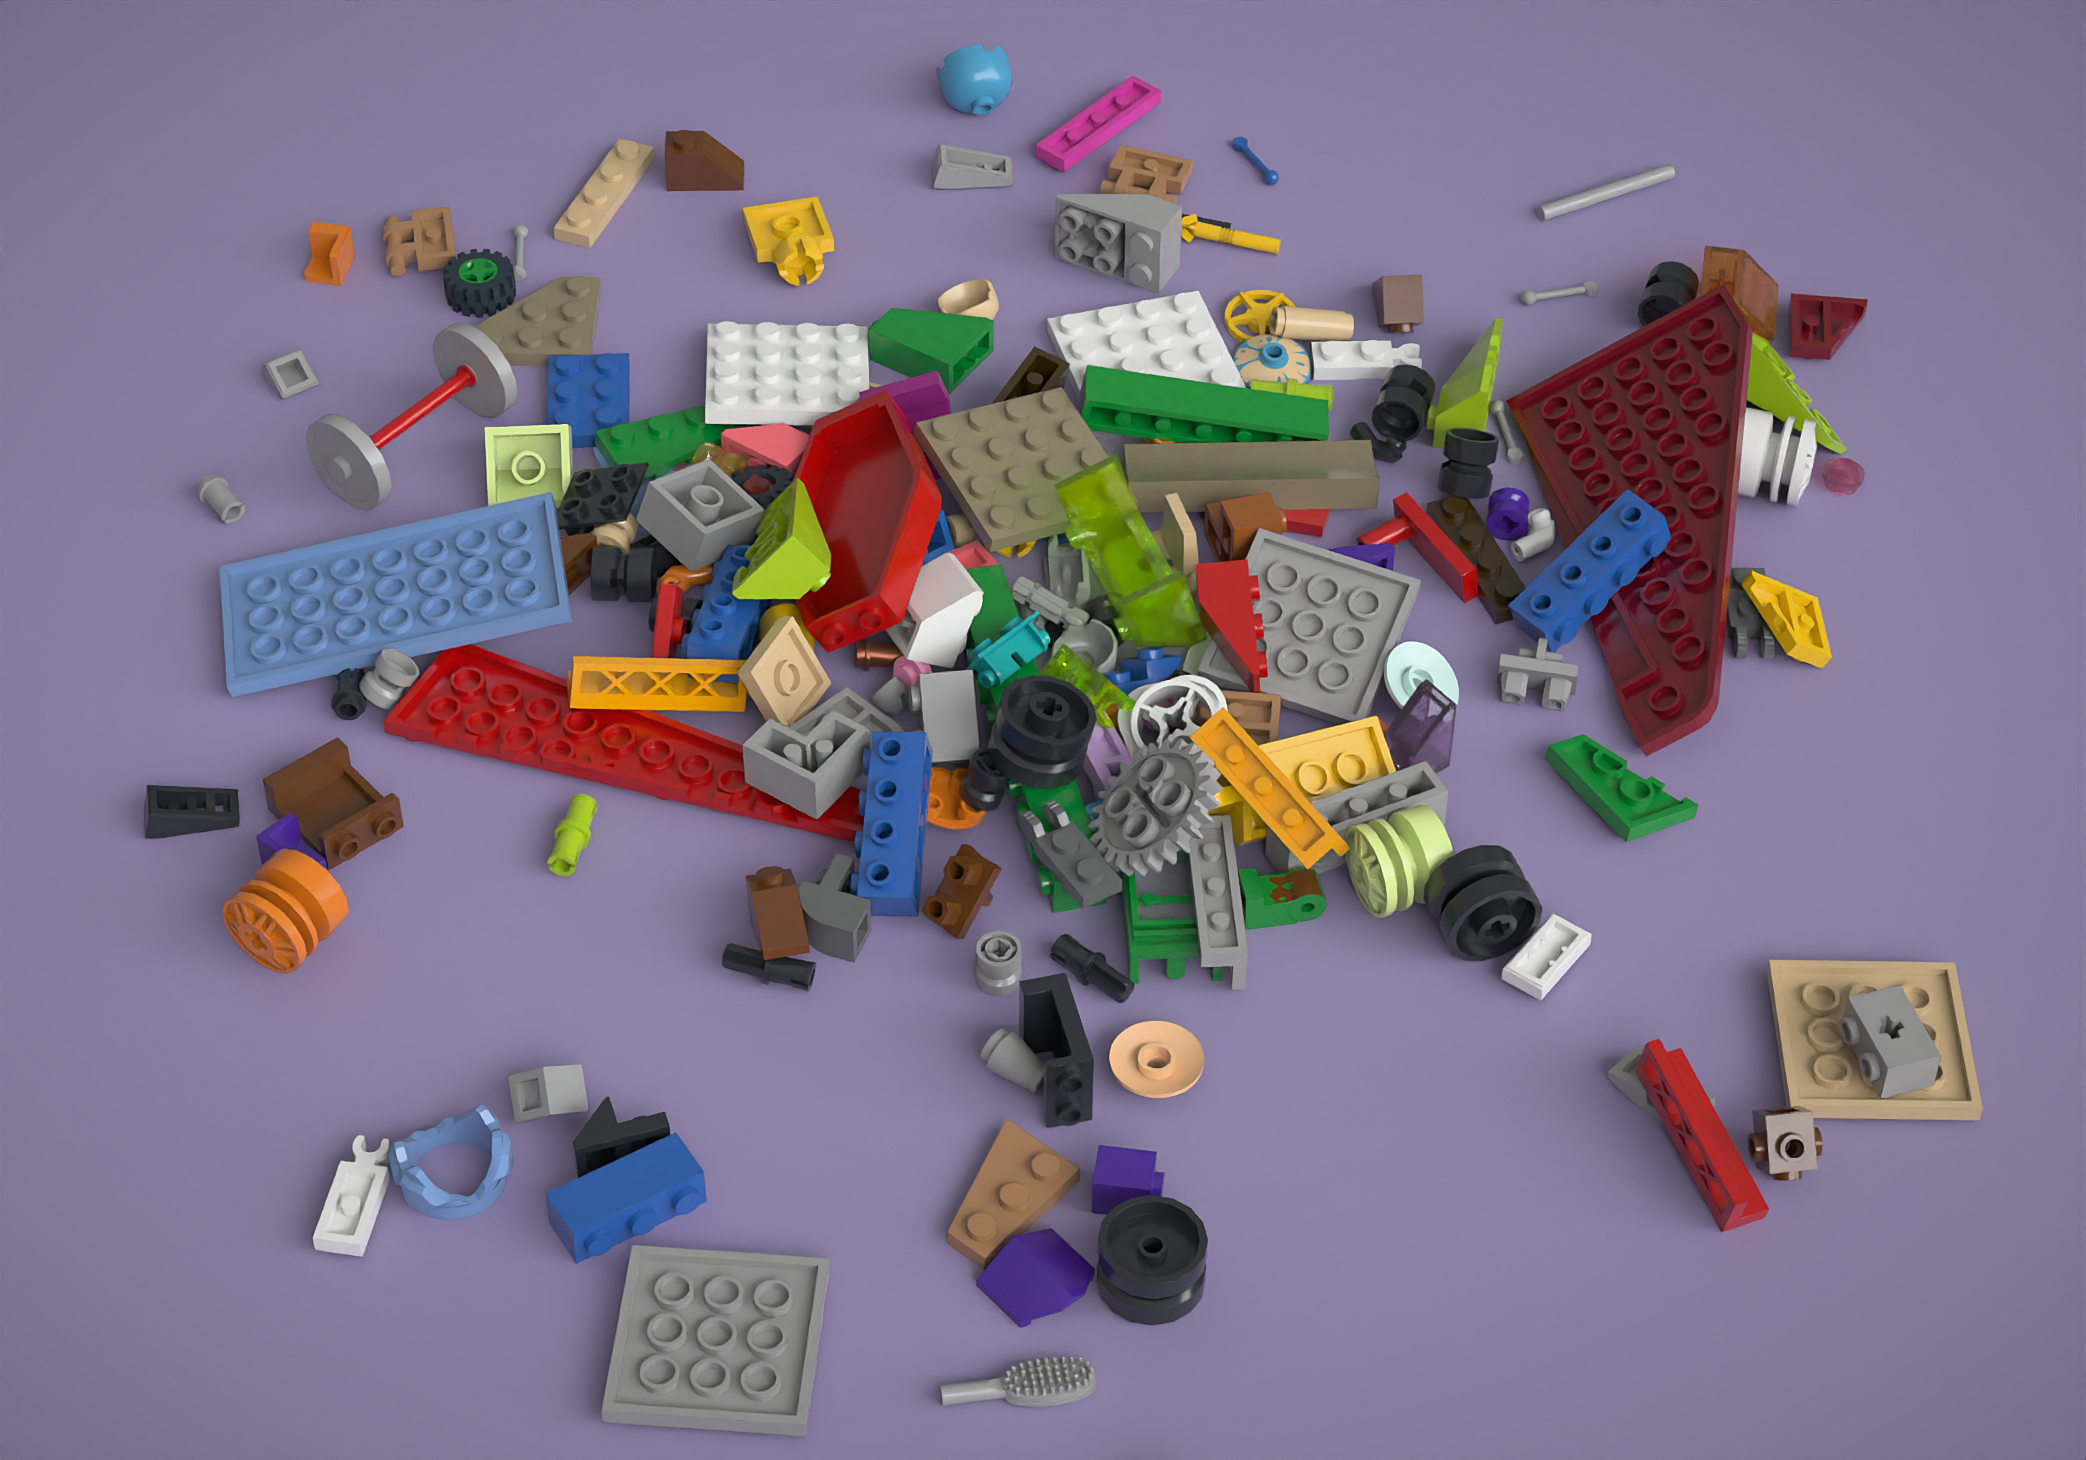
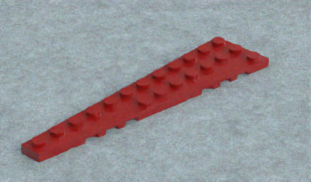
M472 644L443 650L383 720L385 733L404 737L412 742L430 743L654 795L662 800L671 799L855 842L857 830H863L864 816H861L859 811L861 789L850 786L818 819H815L745 782L743 745L649 710L570 708L566 679Z

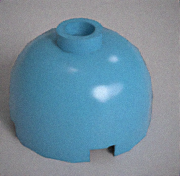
M983 44L963 47L948 54L943 59L945 66L941 70L937 67L936 74L944 99L957 111L975 115H986L991 113L1008 97L1013 83L1012 71L1007 52L1001 47L994 45L995 51L984 50Z

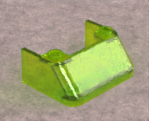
M1116 454L1054 484L1070 523L1069 526L1063 528L1074 551L1082 548L1119 617L1113 619V622L1123 642L1126 643L1132 640L1136 647H1194L1206 641L1207 636L1181 570L1173 573L1137 509Z

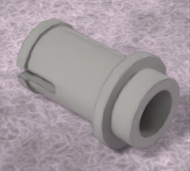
M215 474L204 476L197 484L199 500L205 505H210L226 524L238 521L245 512V505L229 490L227 480Z

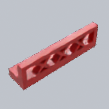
M1660 1039L1647 1042L1635 1072L1721 1232L1765 1218L1769 1207L1682 1048L1666 1052Z

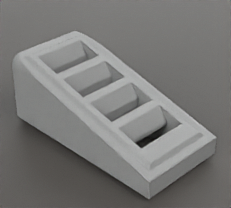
M941 144L937 145L931 165L932 188L962 189L1012 186L1013 170L1011 157Z

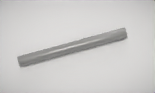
M1667 164L1538 206L1537 215L1541 221H1545L1673 179L1675 171L1671 164Z

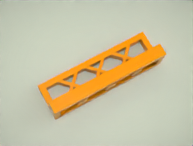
M573 656L572 670H568L567 674L570 708L745 712L747 689L739 675L737 684L713 680L721 674H738L737 672L746 660ZM687 673H689L693 678H688Z
M1224 707L1189 737L1202 751L1214 760L1215 767L1307 869L1315 864L1331 848L1340 857L1350 849L1339 834Z

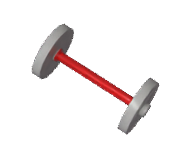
M455 322L435 336L432 349L434 362L444 383L370 437L355 423L337 414L328 413L308 426L305 438L312 463L326 485L341 500L356 509L369 511L388 499L392 489L391 477L379 450L451 397L455 396L469 410L489 418L499 416L514 405L517 397V387L509 362L498 346L482 331L470 324Z

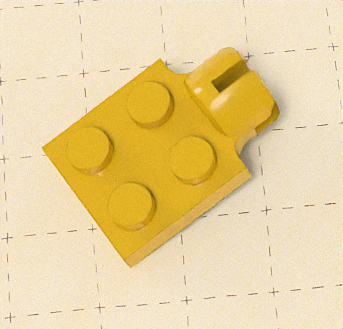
M818 196L742 208L743 222L758 263H775L780 276L786 282L795 286H800L798 276L803 275L807 285L819 278L824 269L822 260L824 257L822 254L834 251V237Z

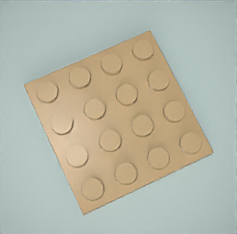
M1769 960L1767 978L1786 1107L1801 1106L1813 1111V1118L1980 1120L1983 1107L1955 962ZM1901 985L1938 1049L1941 1059L1933 1086L1880 1098L1872 1082L1864 1079L1860 1070L1859 1059L1853 1048L1844 1043L1840 1034L1839 1022L1844 1016L1848 997Z

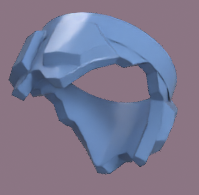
M481 1104L456 1117L444 1118L433 1128L426 1131L417 1130L410 1137L395 1141L391 1144L388 1156L394 1184L401 1186L403 1199L418 1212L442 1220L467 1218L491 1206L503 1192L507 1176L512 1173L514 1162L508 1134L501 1132L499 1119ZM457 1142L476 1145L492 1156L486 1178L481 1182L476 1192L467 1197L456 1193L449 1194L435 1186L422 1169L415 1166L416 1162L426 1152L437 1146Z

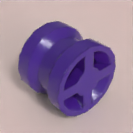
M1509 487L1498 489L1491 494L1488 502L1489 513L1487 514L1486 527L1494 537L1510 541L1518 539L1526 533L1528 528L1527 515L1530 505L1528 496L1521 490Z

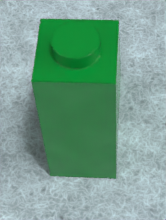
M891 308L879 320L874 321L869 328L867 338L869 341L870 360L910 378L938 371L950 395L994 351V320L986 317Z

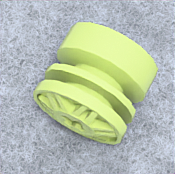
M1419 804L1394 812L1388 819V822L1384 819L1376 818L1370 820L1368 824L1351 826L1345 833V842L1350 847L1345 853L1350 879L1365 909L1377 918L1392 915L1395 910H1407L1413 904V900L1417 903L1426 904L1423 899L1425 884L1433 871L1454 855L1450 839L1442 822L1427 805Z

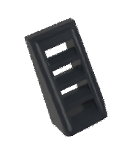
M147 785L144 802L145 838H166L239 827L238 789ZM223 805L224 812L215 811V806ZM205 808V811H198L197 809Z

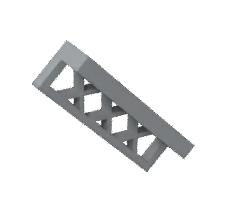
M1230 815L1210 816L1214 819L1212 823L1202 824L1199 828L1204 837L1202 839L1192 838L1189 841L1191 852L1187 853L1201 967L1229 966L1231 989L1246 990L1248 946Z

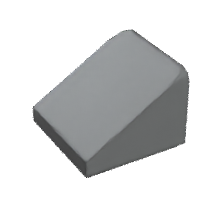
M301 349L264 364L262 374L281 400L319 386V382Z

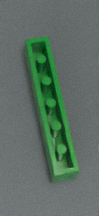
M1092 365L1086 366L1080 390L1079 414L1089 429L1093 431L1173 441L1175 443L1327 441L1329 436L1328 400Z

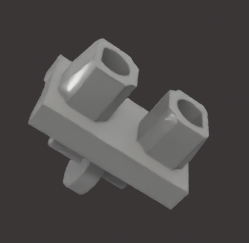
M1539 638L1537 650L1520 647L1519 656L1501 653L1497 683L1501 684V700L1504 703L1524 704L1527 688L1544 690L1542 706L1549 710L1564 711L1570 695H1575L1579 665L1562 663L1563 654L1546 651L1548 643L1546 638Z

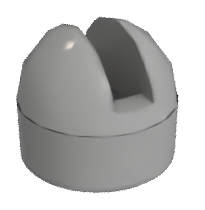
M896 676L879 689L870 700L885 714L895 715L907 707L908 691Z

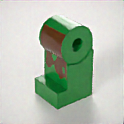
M1298 867L1286 873L1258 876L1256 868L1238 869L1245 930L1297 924V922L1313 920L1321 916L1327 908L1319 874L1312 868Z

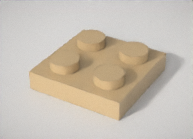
M793 616L779 617L737 672L765 721L767 722L771 718L786 727H790L810 713L831 685L830 679Z

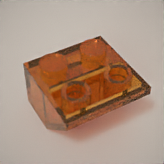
M1705 245L1698 297L1724 284L1747 320L1751 331L1767 341H1774L1778 283L1745 250Z

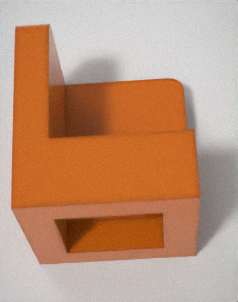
M313 222L308 231L312 257L304 271V279L306 282L342 286L355 258L351 226Z

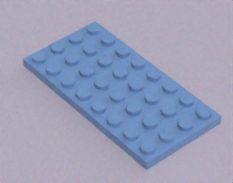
M552 492L219 566L226 682L231 697L335 675L347 668L353 671L355 668L361 669L375 666V660L385 648H392L406 654L408 657H415L572 621L557 512Z

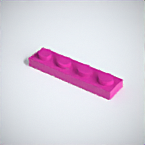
M1132 75L1035 145V157L1062 172H1066L1161 103V90Z

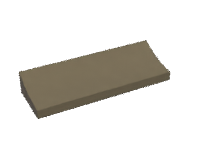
M1371 440L1124 444L1125 481L1128 489L1132 491L1139 502L1136 513L1163 512L1165 495L1172 493L1178 494L1186 512H1204L1206 504L1269 492L1276 507H1282L1283 510L1377 508L1380 477L1375 466Z

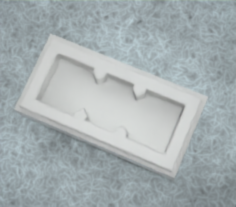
M1552 913L1503 968L1501 979L1541 1001L1590 946L1592 934Z

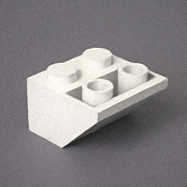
M945 553L921 567L903 622L885 630L906 659L953 669L958 654L962 653L965 648L967 632L973 617L981 609L984 592L955 555Z

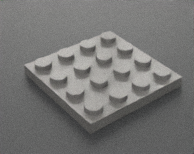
M1259 528L1246 559H1248L1249 576L1258 575L1260 601H1253L1252 605L1253 614L1262 613L1264 639L1256 640L1257 652L1266 651L1268 678H1260V693L1281 695V706L1337 725L1368 718L1384 679L1385 660L1390 651L1398 645L1420 591L1421 580ZM1211 638L1198 668V676L1204 677L1216 685L1235 691L1251 692Z
M632 1245L601 1410L603 1422L806 1436L830 1273L829 1258Z

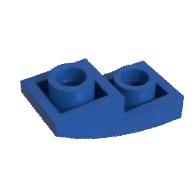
M1163 647L1137 649V656L1120 659L1121 670L1105 672L1104 680L1088 682V697L1097 696L1099 701L1116 703L1123 701L1135 689L1148 684L1160 683L1168 678L1182 664L1181 655L1163 654Z

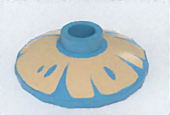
M1258 335L1247 339L1237 348L1233 358L1236 368L1248 389H1251L1252 379L1288 382L1290 378L1298 379V383L1308 384L1312 373L1311 358L1303 346L1290 338H1281L1277 335Z

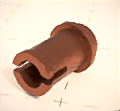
M866 637L865 641H857L856 667H864V671H869L870 667L893 668L895 661L899 657L904 656L895 642H870V637Z

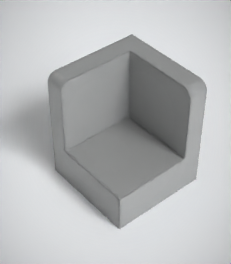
M582 1064L540 1067L508 1075L515 1123L588 1111Z

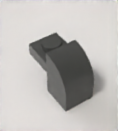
M837 853L828 870H821L816 884L802 880L799 887V897L809 945L823 954L854 963L872 930L871 902L869 899L851 894L854 858Z

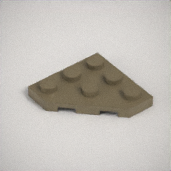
M584 276L560 277L474 327L482 331L498 346L510 366H548L549 356L592 355L602 290L601 278Z

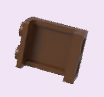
M338 737L263 779L268 810L278 820L289 813L298 818L302 841L326 859L328 870L344 861L352 859L358 853L380 840L390 837L404 827L399 798L394 793L383 797L351 766L348 747Z

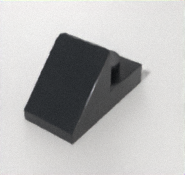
M609 1096L606 1097L573 1141L578 1178L671 1135L666 1113L661 1112L649 1116H638L632 1120L618 1123Z

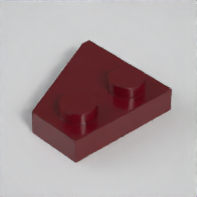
M1791 293L1789 301L1790 357L1830 360L1864 318L1868 299Z

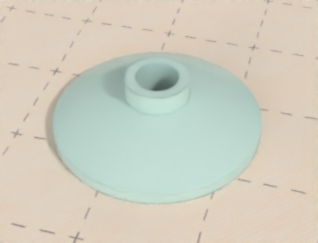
M1414 641L1399 644L1390 651L1384 664V679L1388 692L1398 707L1410 717L1425 723L1440 722L1450 716L1458 704L1459 686L1455 673L1447 660L1432 647Z

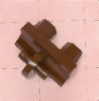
M962 844L956 856H950L943 869L944 878L935 895L929 896L922 908L923 914L956 939H964L981 906L988 907L993 899L990 890L1002 868L981 856L972 846Z

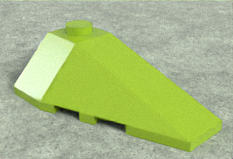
M1496 317L1441 389L1438 406L1430 405L1427 430H1434L1433 447H1444L1446 431L1450 428L1486 430L1501 347L1504 318Z
M1753 333L1747 400L1767 412H1772L1773 416L1783 422H1786L1789 416L1795 417L1794 428L1802 432L1805 419L1816 421V441L1839 454L1844 453L1847 448L1823 415L1815 408L1808 409L1807 406L1813 400L1806 391L1793 381L1796 376L1766 339Z
M797 477L768 505L756 530L759 537L747 549L744 555L750 561L748 568L744 566L739 568L733 579L732 594L737 599H800L809 590L812 592L819 590L831 575L829 572L831 553L805 485Z

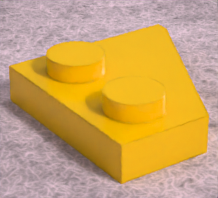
M1751 571L1741 581L1742 586L1786 654L1799 662H1806L1822 669L1832 656L1818 597Z

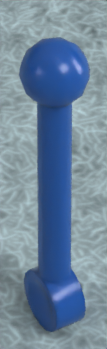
M1244 137L1234 138L1233 149L1246 155L1264 175V180L1267 184L1274 185L1279 179L1278 173L1274 170H1269L1248 148V140Z

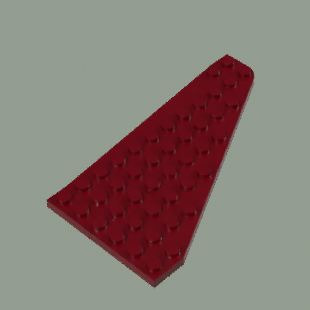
M1724 284L1506 400L1524 435L1565 550L1627 489L1665 516L1671 534V539L1668 541L1665 549L1641 567L1634 580L1630 584L1622 586L1608 600L1606 607L1599 614L1590 617L1624 716L1646 757L1709 723L1719 703L1753 337L1747 320Z

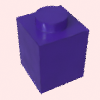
M1099 1145L1092 1182V1213L1108 1215L1115 1206L1130 1198L1147 1195L1163 1196L1165 1172L1156 1171L1157 1152Z

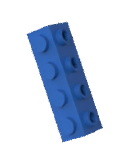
M1627 489L1508 605L1516 626L1537 643L1539 638L1548 639L1547 650L1549 652H1556L1562 645L1571 642L1578 633L1579 628L1591 616L1599 614L1606 607L1608 600L1622 586H1626L1634 580L1641 567L1665 549L1668 541L1671 539L1665 516Z
M728 545L722 560L715 561L712 572V584L705 585L702 594L701 609H695L693 613L691 633H685L681 644L682 659L747 660L751 655L759 635L760 618L769 609L773 599H737L732 594L733 579L737 570L742 566L748 568L750 561L744 556L750 546ZM687 673L688 678H693L689 673ZM721 674L713 681L737 684L738 674Z
M873 732L871 748H865L863 771L865 775H868L867 789H861L859 795L860 815L864 816L863 830H857L855 836L856 857L860 858L859 872L852 873L851 894L870 900L871 916H918L933 757V750L926 732Z

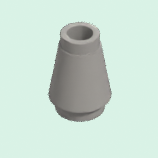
M1004 1028L997 1030L987 1041L980 1054V1059L987 1063L986 1069L1037 1094L1044 1088V1062L1015 1031L1009 1033Z

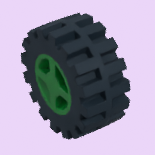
M483 248L482 252H477V249H471L470 254L461 252L457 254L458 259L452 257L448 261V265H445L443 269L445 295L448 305L452 306L453 311L456 313L462 311L463 316L467 317L475 314L476 318H483V314L488 313L490 317L496 314V310L502 311L507 308V304L512 305L514 302L516 283L513 264L510 263V259L507 256L502 257L501 252L495 251L492 254L490 249Z

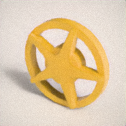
M1269 290L1242 291L1226 307L1225 326L1233 338L1244 343L1247 339L1253 338V336L1241 332L1235 326L1246 325L1250 331L1258 333V335H1265V333L1270 332V315L1274 307L1279 305L1296 306L1282 292L1279 294ZM1254 300H1269V302L1266 304L1257 303ZM1242 303L1246 306V313L1231 317L1236 307Z

